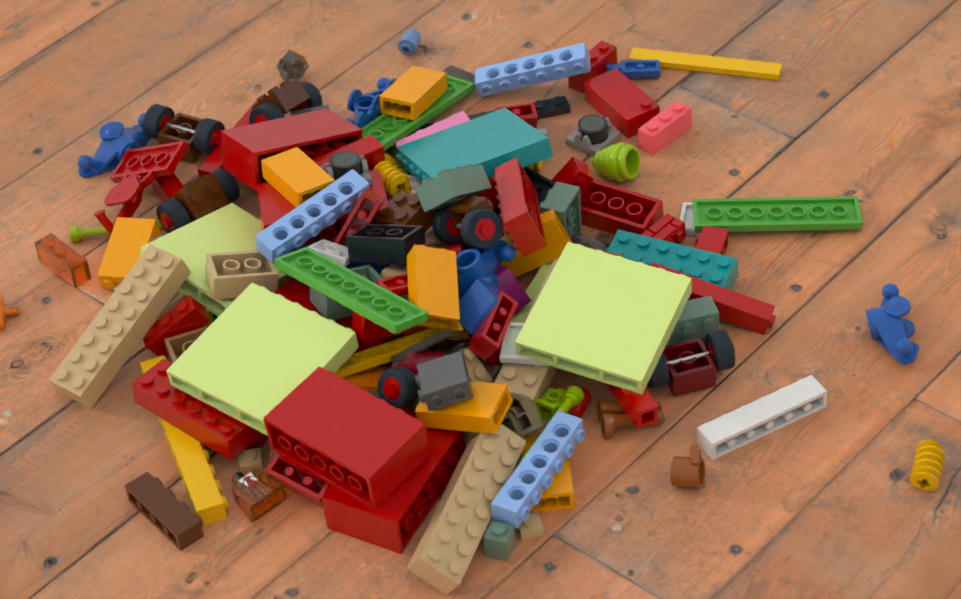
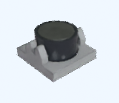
M587 115L578 121V128L565 139L566 144L595 156L597 151L609 147L621 138V132L612 128L608 117Z
M342 151L331 156L330 164L326 163L320 166L335 181L353 169L372 185V178L369 174L367 160L364 159V155L359 156L355 152Z

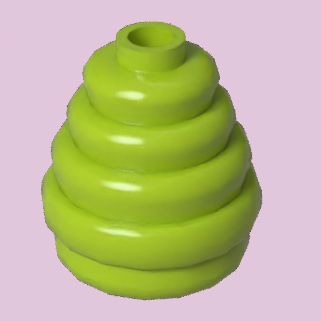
M619 142L597 151L592 158V166L597 173L617 182H626L636 178L640 170L641 159L639 151L634 145Z

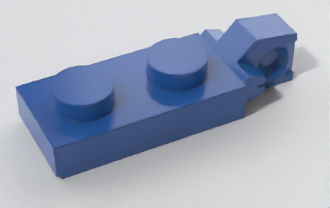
M621 60L619 64H607V72L617 68L630 79L660 77L659 60Z

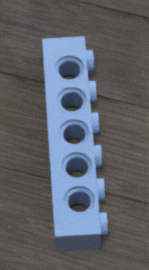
M584 42L475 69V86L482 98L591 72L590 54Z
M352 169L255 235L256 249L274 264L275 258L286 255L295 248L301 247L305 241L317 236L321 230L334 224L344 214L350 213L362 192L366 189L370 190V184Z
M557 411L491 502L492 520L514 525L518 529L521 523L528 519L532 507L539 503L542 493L551 486L552 479L556 473L561 472L563 463L572 456L578 442H582L585 436L583 419Z

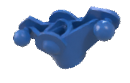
M380 78L377 82L378 90L363 95L361 90L354 89L348 98L347 109L354 112L355 121L351 118L345 119L362 128L382 115L380 113L379 96L397 79Z
M146 113L138 117V125L132 126V128H124V125L120 122H109L103 125L99 131L102 142L94 156L82 155L78 158L79 175L83 178H89L115 169L127 150L145 147L151 139L143 131V120Z
M499 240L491 248L467 249L457 254L459 299L465 295L477 279L498 287V277L494 275L495 268L502 261L510 262L515 258L516 251L514 247L508 245L506 241Z
M889 283L882 289L884 299L881 306L866 310L872 340L876 339L898 363L907 365L916 360L920 348L918 344L909 340L915 333V325L910 320L902 319L910 311L911 305L908 299L899 295L898 287L895 284Z

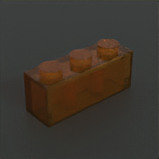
M52 233L34 243L39 261L72 287L77 288L92 279L87 259Z

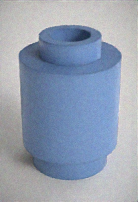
M415 29L407 30L398 44L399 51L404 55H413L421 42L420 33Z

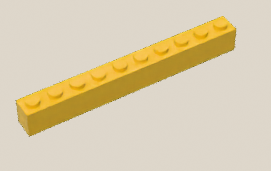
M165 355L140 362L142 375L162 359L166 360ZM158 417L194 512L201 518L203 526L227 519L225 509L229 508L226 496L220 495L223 492L219 479L214 480L216 472L213 464L208 465L210 458L207 449L202 450L204 444Z

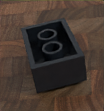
M367 223L346 237L349 262H358L359 265L377 263L378 266L396 264L398 267L407 266V255L414 245L426 246L424 226Z

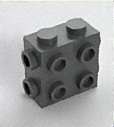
M461 351L417 365L418 374L415 375L418 387L421 388V390H418L419 398L422 404L426 403L429 411L474 397L468 368Z

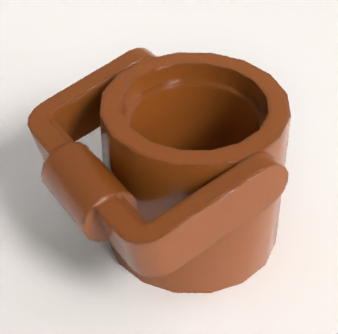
M699 445L690 446V457H673L670 469L672 486L703 488L705 486V461L701 456Z

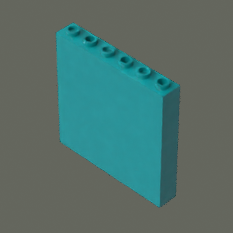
M502 108L396 147L398 164L402 165L405 171L410 172L411 176H414L418 182L430 177L436 178L438 177L437 173L449 168L451 170L458 166L462 168L473 163V166L482 165L489 180V177L495 175L494 168L517 157L523 168L553 157L548 137L507 108Z

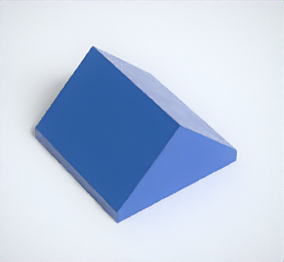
M477 279L460 299L459 323L471 335L499 302L498 287Z

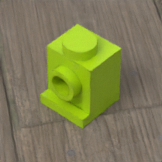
M549 388L541 399L538 398L536 400L537 409L543 420L549 422L562 405L564 393L566 392L564 389L557 388L555 390Z

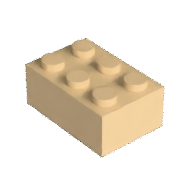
M258 250L206 254L205 277L213 300L237 298L251 283L264 286L273 293L277 291L278 271L274 264Z

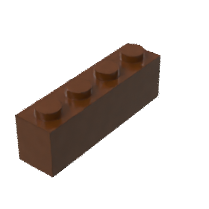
M147 471L125 485L128 501L180 551L204 537L201 518L197 514L193 515L183 501L177 500L173 491L167 490L158 477L154 478Z

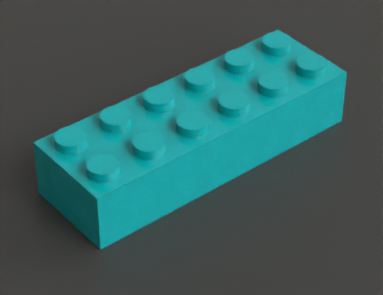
M617 230L607 250L610 253L623 254L625 259L642 262L645 265L651 266L652 262L729 290H732L738 277L737 258L623 230Z

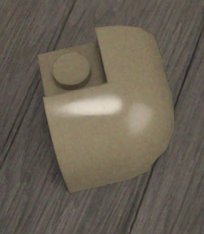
M510 393L513 401L502 424L520 437L528 436L543 429L545 423L531 398L520 393Z

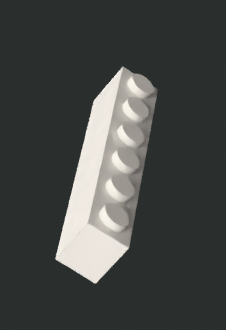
M812 375L800 379L793 384L780 388L767 396H763L756 401L743 405L730 413L697 427V444L714 460L826 408L827 390Z

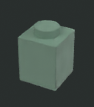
M492 520L483 537L485 556L508 562L516 546L514 525Z

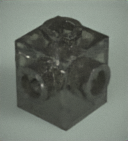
M289 49L284 57L279 60L276 67L280 72L281 78L285 81L287 79L293 81L303 77L309 65L304 56Z

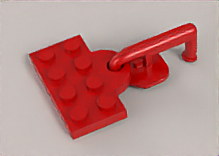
M185 141L127 150L110 177L114 183L119 184L109 191L104 200L107 206L123 204V207L113 223L106 216L104 209L94 213V216L97 217L98 221L110 235L117 217L132 218L142 201L143 189L147 188L156 177L169 176L175 172L176 166L184 157V153L189 147Z

